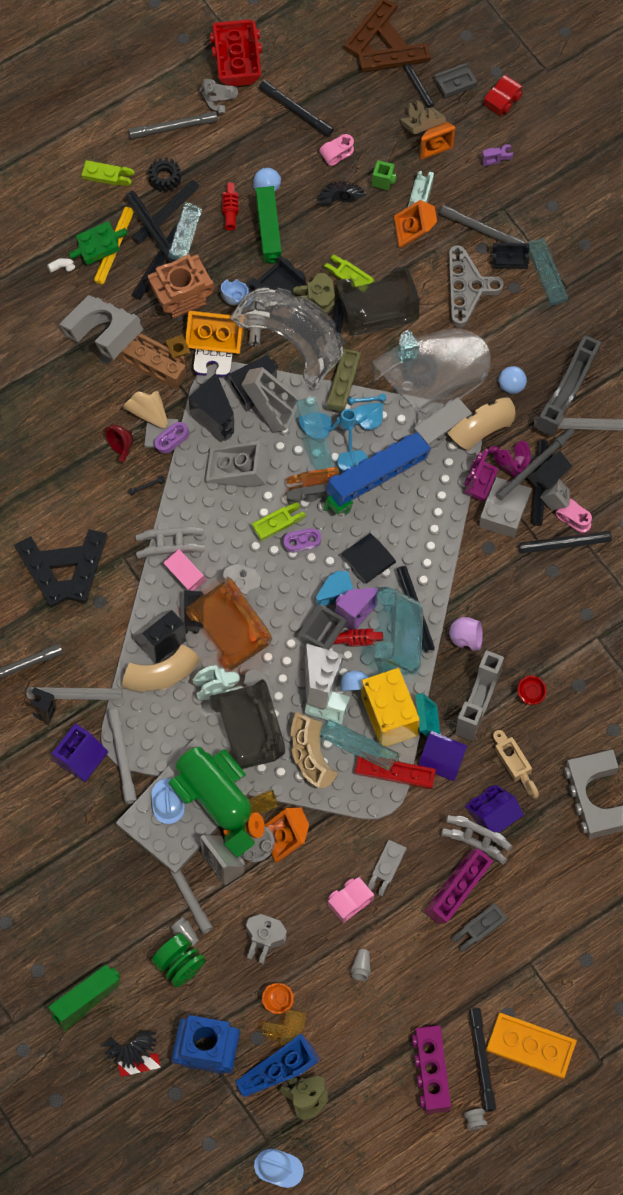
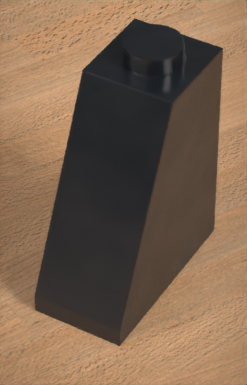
M268 354L229 374V383L247 411L251 410L255 405L242 387L248 371L263 367L277 378V363L274 359L271 360Z

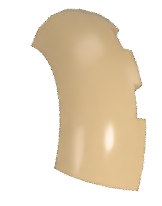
M510 398L495 400L496 404L490 406L485 404L475 410L474 416L468 419L465 417L448 432V435L458 445L466 450H470L490 433L503 427H510L516 414L515 406Z
M181 644L173 656L161 663L137 665L129 662L123 677L122 687L138 692L158 689L160 691L170 688L175 683L186 678L195 669L200 658L193 650Z
M296 712L291 727L293 758L303 772L302 775L311 784L318 788H326L335 780L338 772L334 771L326 763L321 753L320 731L323 722Z

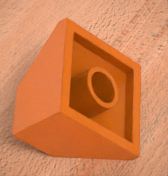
M446 122L428 129L421 137L420 159L422 160L452 149L454 147L455 126Z
M419 200L394 215L399 247L402 248L424 235L436 224L435 206Z
M302 807L286 808L264 825L274 835L275 844L272 855L276 863L305 843L309 823Z

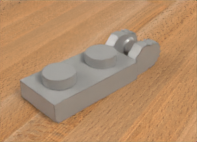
M388 840L369 882L368 888L371 891L374 889L377 879L381 880L383 884L379 889L378 895L383 897L407 850L406 847Z

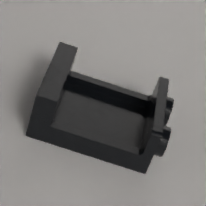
M279 256L277 263L258 280L252 278L249 281V291L251 293L259 290H277L295 296L296 294L293 293L294 287L306 286L304 273L301 270L295 269L292 263L282 256ZM258 294L257 297L263 298L264 305L270 309L273 297L271 295ZM276 298L272 312L275 314L289 300Z

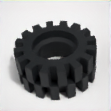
M165 157V160L162 161V158H158L159 162L153 161V164H150V169H148L150 185L155 190L158 188L159 192H162V189L165 190V193H168V189L174 191V187L177 188L181 182L180 166H178L177 162L174 163L173 159L168 161V158ZM167 171L172 175L170 178L161 179L158 177V174Z

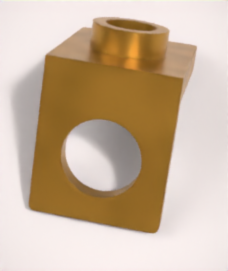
M183 335L165 340L166 347H168L170 356L173 359L190 353Z

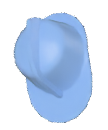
M168 778L157 782L152 789L154 816L164 824H172L180 820L185 808L184 802L168 784L171 780Z
M267 1149L258 1154L255 1159V1172L260 1179L266 1182L289 1188L297 1185L303 1177L304 1169L302 1163L291 1154L276 1149Z

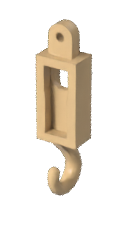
M495 731L493 734V739L496 743L495 752L514 782L521 779L529 796L533 799L538 798L539 792L533 781H530L528 777L532 773V767L513 737L508 739L503 731ZM511 747L514 754L506 756L503 750Z

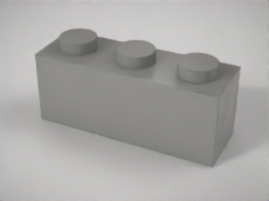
M459 398L453 401L450 400L442 409L432 412L425 421H419L414 427V434L418 432L432 449L450 437L448 432L465 417L467 419L471 417L472 412Z

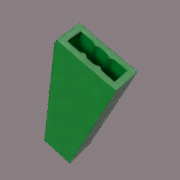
M274 186L256 188V210L263 263H276L277 258L281 256L282 252Z
M106 964L48 1007L52 1019L64 1032L67 1031L120 985V974L114 967L110 969Z

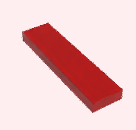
M362 754L358 755L355 769L356 775L427 789L433 788L436 773L434 768Z

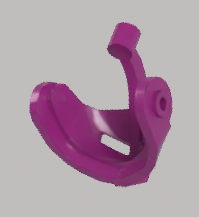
M519 441L515 445L514 460H512L510 452L506 449L500 450L498 446H491L489 452L494 454L498 465L513 477H516L531 464L529 445L525 441Z

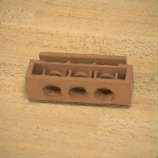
M141 333L116 357L176 390L186 377L185 356L173 359L170 356L168 347Z

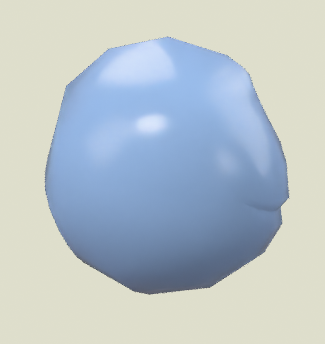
M268 167L260 169L255 174L253 180L255 191L258 187L274 186V191H276L281 184V177L278 172Z
M226 279L221 284V296L224 302L229 305H239L241 300L249 295V288L238 279H235L233 282H229Z
M511 366L501 371L498 382L501 390L509 394H518L525 388L527 378L522 369Z
M357 670L345 673L341 678V691L360 690L362 680L369 678V676Z

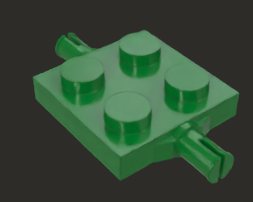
M107 221L76 235L79 243L78 249L69 252L71 259L82 255L87 265L120 251L118 239L128 235L127 230L123 228L115 232L110 222Z

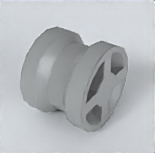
M474 1109L464 1113L465 1119L468 1120V1131L479 1130L488 1126L487 1121L484 1120V1109Z

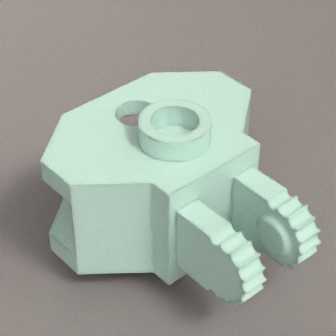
M215 665L200 670L192 680L197 687L202 686L200 692H197V697L202 701L223 695L225 690L235 686L240 676L235 672H225L224 668L220 669Z

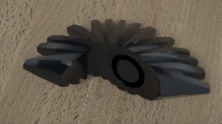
M339 181V184L337 182L335 184L330 183V185H327V188L322 189L324 193L319 194V200H322L319 202V205L331 206L336 200L354 202L367 194L363 193L364 190L358 187V185L352 186V183H349L346 186V181H343V183Z
M141 1031L138 1037L125 1047H121L113 1038L101 1046L112 1047L105 1052V1055L111 1054L108 1059L118 1055L114 1064L117 1065L123 1058V1068H125L126 1063L128 1068H130V1063L135 1068L134 1061L138 1066H140L139 1061L142 1064L145 1063L140 1052L149 1058L150 1055L145 1049L154 1051L150 1046L155 1047L156 1045L150 1042H156L157 1039L150 1038V1036L156 1035V1032Z

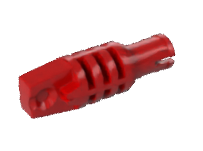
M227 183L226 192L222 193V212L225 216V229L228 231L236 229V216L239 213L238 193H235L234 183Z
M373 628L349 629L347 632H341L333 644L373 646V642L383 641V632H373Z

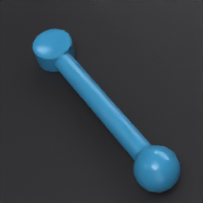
M380 394L376 397L356 399L350 397L348 403L354 404L355 402L373 400L384 402L386 401V395Z

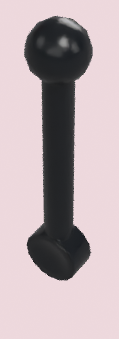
M158 476L157 480L135 489L130 488L128 493L134 495L136 492L154 484H163L165 478L164 476Z

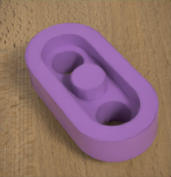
M183 422L174 423L156 438L155 446L157 450L163 454L171 452L188 438V427Z
M314 528L290 532L284 537V547L289 552L314 549L321 544V533ZM313 538L315 539V541L310 542L309 539ZM295 542L296 545L292 546L290 545V543Z

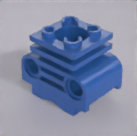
M189 1015L188 1019H180L171 1061L186 1068L200 1069L223 1074V1072L233 1074L240 1030L230 1027V1022L192 1015ZM202 1038H211L216 1042V1045L207 1051L199 1050L195 1046L196 1042Z

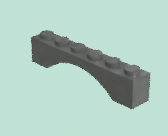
M584 335L559 387L539 417L538 430L554 437L598 356L601 346L600 341Z

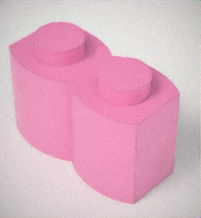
M360 877L355 880L353 878L345 883L344 889L341 891L336 890L329 896L328 906L342 923L348 921L374 900L373 892Z

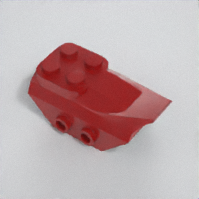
M254 19L212 23L213 33H210L211 44L215 45V47H212V56L217 60L220 81L226 86L253 84L261 76L259 53H262L261 42L258 43L260 30L256 29Z

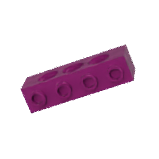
M479 848L470 850L424 912L437 924L447 923L492 864L493 860Z
M441 1026L416 1028L415 1035H412L413 1047H417L418 1055H415V1066L420 1068V1075H417L418 1088L422 1087L423 1095L420 1096V1106L425 1108V1114L448 1112L451 1109ZM431 1046L434 1052L427 1054L423 1051V1047ZM433 1066L436 1068V1073L429 1074L425 1068ZM436 1086L439 1089V1093L431 1094L428 1088Z

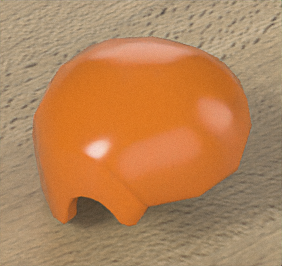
M274 983L268 985L262 993V1003L269 1012L282 1014L292 1008L294 994L287 985Z

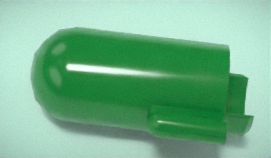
M193 747L177 760L175 768L180 775L172 778L168 784L185 804H190L197 800L215 823L224 830H237L249 821L252 815L249 799L235 784L247 774L226 749L212 756L210 753H206L202 747Z

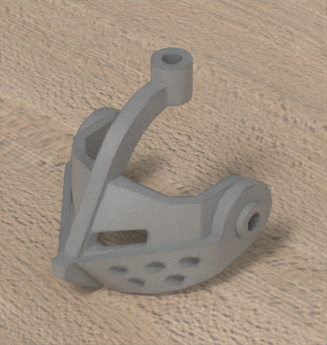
M212 79L202 80L200 92L203 94L209 107L218 111V114H225V106H216L213 102L235 99L238 95V89L234 86L216 84ZM215 93L216 96H211L208 94Z

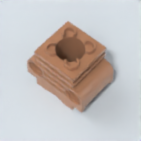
M190 254L185 255L172 263L157 267L156 272L148 275V282L164 312L170 313L173 319L206 305V297L214 291V283L207 274L198 254L192 257Z

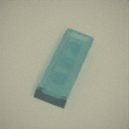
M185 202L168 257L178 260L188 255L202 208Z
M545 238L527 242L529 243V253L550 305L553 306L567 302L569 298Z
M316 397L298 400L297 404L316 473L335 469Z
M332 720L328 721L320 733L321 738L388 771L399 755L398 752Z

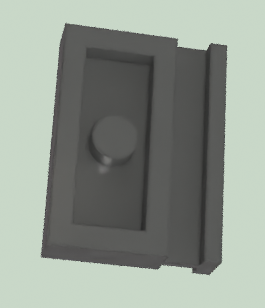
M467 63L434 75V80L437 81L438 87L445 98L477 86V81L471 70L468 69Z

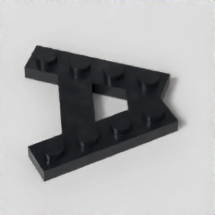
M89 529L84 546L40 551L31 536L14 546L50 608L66 600L87 603L108 536L107 533ZM77 566L73 580L58 581L51 570Z

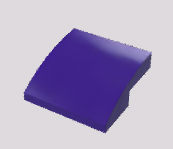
M431 731L418 766L436 769L435 774L455 781L467 745Z

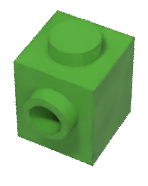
M377 160L372 176V187L389 191L391 184H395L397 174H394L395 164Z

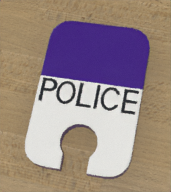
M196 349L194 372L198 375L207 376L206 366L209 363H215L219 366L216 370L218 377H226L231 371L233 353Z

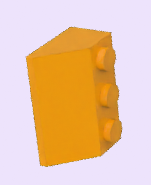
M189 311L186 331L188 348L240 354L245 317L234 316L231 318L232 315Z

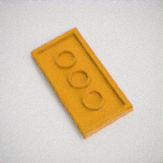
M499 1012L486 1052L564 1080L577 1040Z

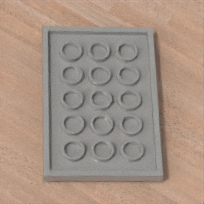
M196 738L187 745L116 822L117 827L175 875L201 848L200 837L204 834L213 835L220 827L197 800L190 804L184 803V814L176 823L164 824L154 816L152 789L160 780L172 779L180 775L175 768L177 760L193 747H202L206 753L208 752L212 756L215 755ZM244 777L235 783L246 797L254 790V786Z

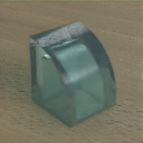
M410 329L405 331L399 339L398 358L401 363L418 358L420 345Z

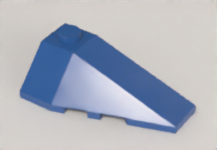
M301 1033L235 1082L242 1096L246 1097L303 1074L318 1063L320 1057L314 1046Z

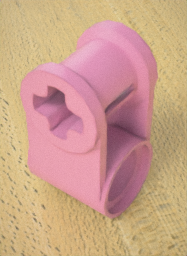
M343 134L331 142L325 143L319 149V152L327 164L333 166L353 154L354 139L351 135Z
M570 499L568 507L556 511V516L577 532L586 533L590 530L591 513L578 505L574 500Z

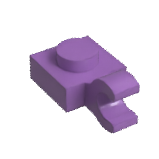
M504 145L501 150L499 147L488 148L482 151V165H493L500 163L504 159H512L513 152L506 153V151L511 150V145Z

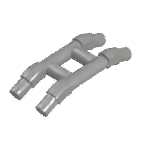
M183 526L161 530L152 529L137 534L136 540L138 542L157 539V547L152 546L136 552L137 558L141 559L156 556L157 554L175 553L178 549L185 553L204 552L205 545L195 543L183 544V535L203 536L204 528ZM175 536L176 545L164 546V537Z
M447 815L446 823L466 827L464 833L457 829L442 828L441 836L461 840L475 848H479L502 865L507 862V858L501 854V851L492 845L490 846L492 840L507 852L510 851L513 846L503 835L480 826L464 816ZM473 831L484 836L482 842L472 837Z

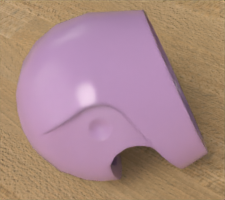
M461 617L451 624L449 630L450 639L457 647L463 648L468 646L472 651L481 649L483 632L480 621L470 617Z

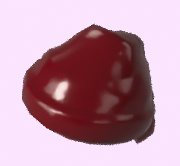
M110 425L105 430L106 440L110 447L119 453L118 460L123 463L133 445L132 432L118 425Z

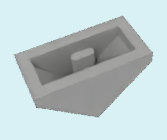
M559 478L550 488L544 491L540 498L551 510L566 508L570 505V490Z

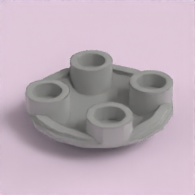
M265 826L262 837H252L255 844L240 855L248 862L263 861L270 856L274 849V835Z

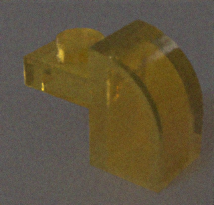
M286 1010L284 1025L263 1022L262 1035L272 1040H276L277 1037L281 1038L280 1046H285L298 1035L304 1033L307 1013Z

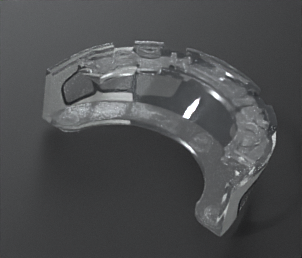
M268 287L256 289L242 298L231 316V319L239 327L266 328L279 333L293 343L305 361L303 379L313 389L322 382L344 353L342 349L344 345L342 334L336 331V324L329 315L312 301L303 296L298 298L291 295V291L277 288V290H270Z

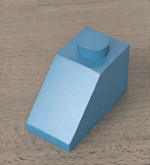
M336 571L329 575L316 597V607L317 605L327 606L335 604L341 594H345L348 590H354L348 571Z

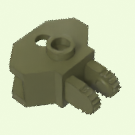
M318 273L311 282H307L306 286H296L293 288V293L296 295L308 294L298 298L311 304L322 314H328L334 307L333 280L325 273Z
M319 1075L307 1079L301 1078L300 1080L291 1078L287 1082L293 1089L282 1086L279 1089L283 1096L292 1100L296 1116L303 1121L316 1117L328 1102L325 1079Z

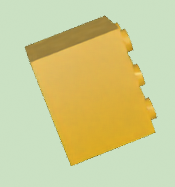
M396 668L363 679L361 699L381 749L417 737L420 719L400 669Z

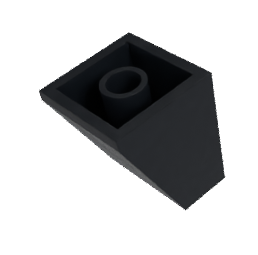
M215 373L188 397L189 412L194 419L222 442L224 439H229L234 433V413L220 379Z
M173 610L161 612L134 633L132 638L158 664L186 641L185 623Z

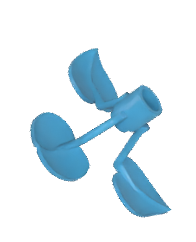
M383 403L365 404L356 407L354 410L345 409L333 426L331 418L324 413L299 416V423L304 433L316 440L327 438L329 431H333L339 423L344 430H348L349 452L340 454L337 461L338 467L344 472L349 467L357 466L363 459L368 460L364 451L356 450L353 452L352 429L358 424L366 430L378 428L383 420Z

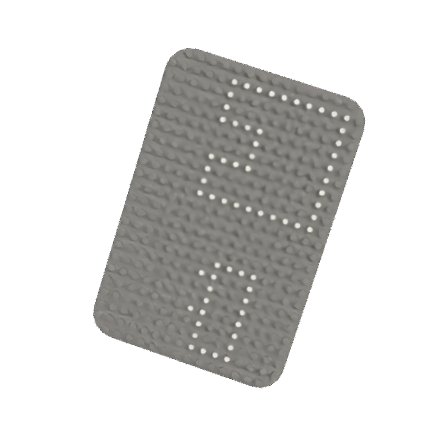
M232 362L230 373L248 364ZM217 364L206 367L207 376H196L190 388L189 396L216 373L219 367ZM277 370L276 379L300 397L301 401L287 430L273 432L255 405L249 411L245 409L229 383V375L219 377L234 413V433L229 439H224L220 442L190 415L188 398L182 422L188 427L189 436L174 449L154 526L155 530L180 528L183 526L204 528L203 536L183 535V544L195 543L205 545V551L194 553L182 552L207 580L195 590L203 592V629H200L197 634H194V630H189L186 634V641L182 644L193 650L199 656L200 661L186 678H183L170 688L160 691L158 689L138 692L122 687L123 677L129 662L137 665L156 664L135 642L132 635L161 612L173 610L180 618V598L184 590L188 591L164 564L174 553L146 557L112 688L122 689L123 697L121 700L108 701L102 724V745L108 750L107 756L119 767L113 731L108 715V710L119 708L130 772L159 777L187 745L196 738L214 754L223 749L227 750L247 774L244 778L254 786V790L248 795L250 797L361 820L384 818L394 813L403 804L409 790V785L356 775L355 769L358 755L362 754L414 765L421 732L419 729L417 737L381 749L362 702L361 689L342 692L341 678L345 673L354 670L361 671L372 677L399 668L416 711V694L423 693L428 697L471 496L464 493L466 486L463 484L467 475L471 472L472 462L481 451L482 439L470 450H466L451 437H448L430 450L426 460L352 500L353 505L350 513L347 515L343 512L337 515L332 508L325 511L323 509L326 502L325 497L318 498L313 502L303 500L299 504L300 508L290 514V516L305 512L306 517L302 521L294 523V525L261 542L252 528V523L284 506H289L290 504L287 503V493L289 490L328 484L331 477L334 475L339 476L343 473L338 467L337 461L340 454L349 452L348 430H344L339 423L333 431H329L327 438L316 440L307 436L299 423V416H306L312 413L328 415L332 420V426L337 421V418L341 417L342 412L326 408L333 381L323 379L317 386L321 380L319 378ZM352 385L349 398L353 397L356 399L376 397L380 394L386 395V401L384 402L380 400L355 402L354 404L347 402L346 409L352 410L365 404L383 403V420L378 428L366 430L358 424L352 429L353 452L362 450L366 453L368 459L373 457L376 452L386 450L392 443L397 444L405 436L413 435L414 427L419 421H425L435 410L439 411L446 403ZM261 441L270 451L265 485L247 487L209 483L206 481L210 448ZM314 528L321 533V544L317 548L289 552L284 547V537L290 532ZM371 533L396 560V563L366 584L355 574L354 569L342 559L341 554ZM175 536L164 537V546L176 545ZM156 538L151 539L149 547H157ZM310 538L309 541L314 542L315 539ZM291 542L290 545L295 546L296 543ZM234 564L255 569L261 578L260 586L248 591L241 610L236 609L239 595L233 593L230 606H225L227 587L220 579L221 570ZM400 566H406L435 646L433 652L425 653L397 573V568ZM336 571H348L353 589L377 588L379 590L378 605L357 629L373 628V632H383V641L373 642V646L333 644L329 649L344 654L341 671L333 689V692L350 697L342 725L305 714L307 698L304 654L306 645L298 636L316 608L318 593L329 575ZM336 603L324 606L336 613ZM329 621L317 640L324 644L329 637V633L337 625V622ZM345 626L341 632H347L349 629ZM180 646L176 648L173 652H171L168 656H166L163 660H161L159 663L173 656L180 648ZM217 665L220 669L224 668L225 672L239 674V681L233 688L225 690L223 695L202 701L197 697V692H200L202 686L197 687L192 679L200 670ZM251 669H257L266 673L276 691L274 703L268 707L252 703L236 710L234 706L238 702L246 700V697L242 693L238 697L230 699L229 694L244 685L246 672ZM262 683L261 688L265 689L266 685ZM296 712L323 722L320 731L321 753L326 763L334 771L338 772L335 780L326 788H318L311 784L302 775L303 772L293 758L291 727Z

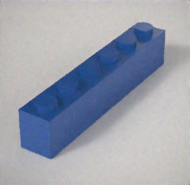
M418 432L413 435H407L397 444L392 443L386 450L378 451L368 460L363 459L357 466L349 467L339 476L334 475L328 481L326 492L340 507L426 460L431 448Z

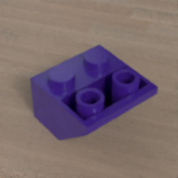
M75 723L52 752L53 762L85 783L108 754V750L91 733Z
M496 784L465 805L466 810L478 825L495 833L501 832L524 815L515 796Z

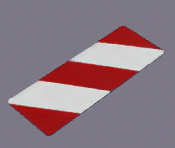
M158 1053L150 1054L149 1058L142 1056L145 1063L142 1064L139 1061L140 1066L134 1061L135 1068L132 1067L131 1063L130 1068L127 1067V1063L125 1068H123V1061H120L118 1063L120 1076L123 1077L160 1068Z

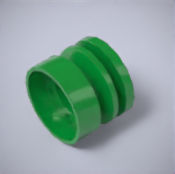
M183 933L174 936L166 942L151 960L160 972L169 970L166 974V979L172 980L171 984L174 988H178L191 980L206 962V958L201 954L199 955L198 949L189 951L192 942Z

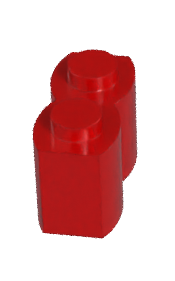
M504 75L485 96L484 106L499 116H502L504 113L507 114L512 108V104L521 99L523 86L507 75Z

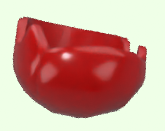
M526 676L520 680L517 687L518 697L523 703L528 705L541 703L547 694L546 684L541 678L536 676Z

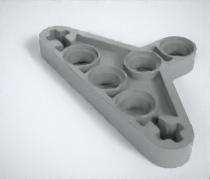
M456 245L451 247L449 252L451 321L455 327L462 328L467 325L481 296L499 295L503 290V281L499 277H482L466 250L462 246ZM455 252H459V261H456ZM455 267L462 268L463 272L460 274L454 273L453 269ZM461 283L464 287L457 290L454 288V284ZM479 283L482 287L477 290L472 287V284ZM498 283L500 288L492 289L490 284ZM456 299H462L464 301V304L458 306L454 303V301ZM458 312H461L462 321L458 319Z

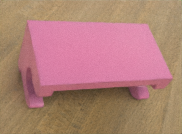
M180 549L164 562L165 566L188 591H195L207 581L204 575Z

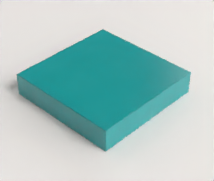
M423 693L416 694L420 732L427 737L431 731L441 734L437 704Z

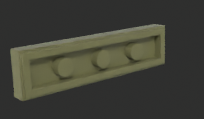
M343 348L327 401V409L340 412L346 409L361 358V352Z

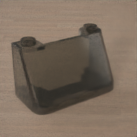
M408 266L393 269L388 280L355 287V283L351 279L337 281V290L349 334L353 336L411 324L419 318V295Z
M264 679L214 693L210 696L211 709L215 710L216 713L221 712L231 750L228 753L242 769L274 762L285 754L284 740L269 689Z

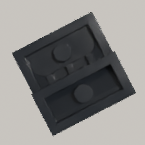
M371 533L341 554L342 559L354 569L355 574L366 584L396 563V560Z

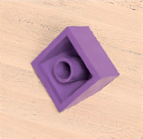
M377 588L348 590L337 598L335 611L338 615L348 620L345 625L348 629H357L378 605L379 590Z

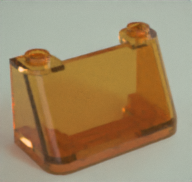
M229 576L186 607L188 617L192 621H200L222 651V658L220 660L224 667L229 668L231 671L269 646L273 639L267 627Z

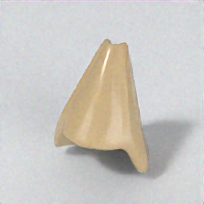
M157 390L150 395L136 392L123 406L124 409L160 428H165L168 425L161 396Z

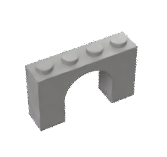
M90 295L59 324L66 337L79 342L93 327L101 323L111 322L110 326L95 340V343L101 354L113 360L143 331L138 316L135 314L131 315L122 308L118 309L111 303H105L100 298Z
M485 651L469 701L464 702L458 717L455 735L474 742L501 675L504 661L503 656Z
M613 750L568 760L564 768L566 779H570L571 796L576 798L577 804H575L577 815H581L583 821L581 822L582 832L587 834L588 839L623 831V806L602 809L593 805L586 795V786L591 781L617 774L619 767Z

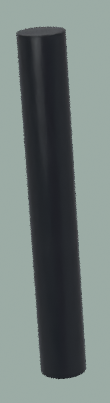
M409 63L406 64L404 68L428 108L433 107V101Z

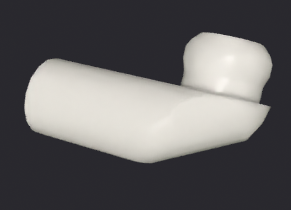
M60 258L47 265L51 273L62 267H65L68 272L75 269L71 259Z

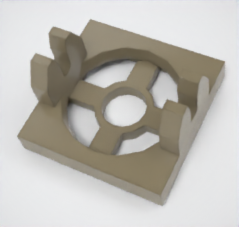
M418 100L416 101L417 109L415 110L413 104L409 103L407 109L409 116L400 119L401 125L413 134L446 123V118L443 114L433 107L424 110L423 104Z

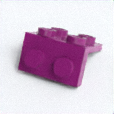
M486 448L483 453L479 452L476 459L472 462L471 472L467 475L463 484L466 486L465 494L482 502H485L499 469L484 462L489 452Z

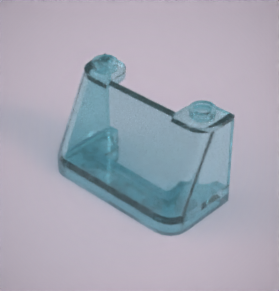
M378 587V601L384 606L385 612L392 614L391 642H383L376 647L374 661L381 673L399 668L402 675H415L421 668L423 607L417 600L391 587Z

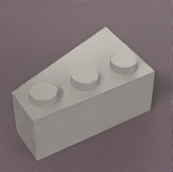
M263 367L250 369L242 383V387L273 432L287 430L301 398Z
M306 644L304 664L307 704L323 709L327 708L341 671L344 654Z

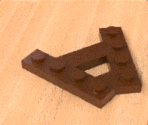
M380 0L344 44V50L359 58L362 72L404 66L408 63L416 64L431 61L427 43L408 46L388 20L397 10V5L389 0ZM379 34L390 49L373 51L369 44Z

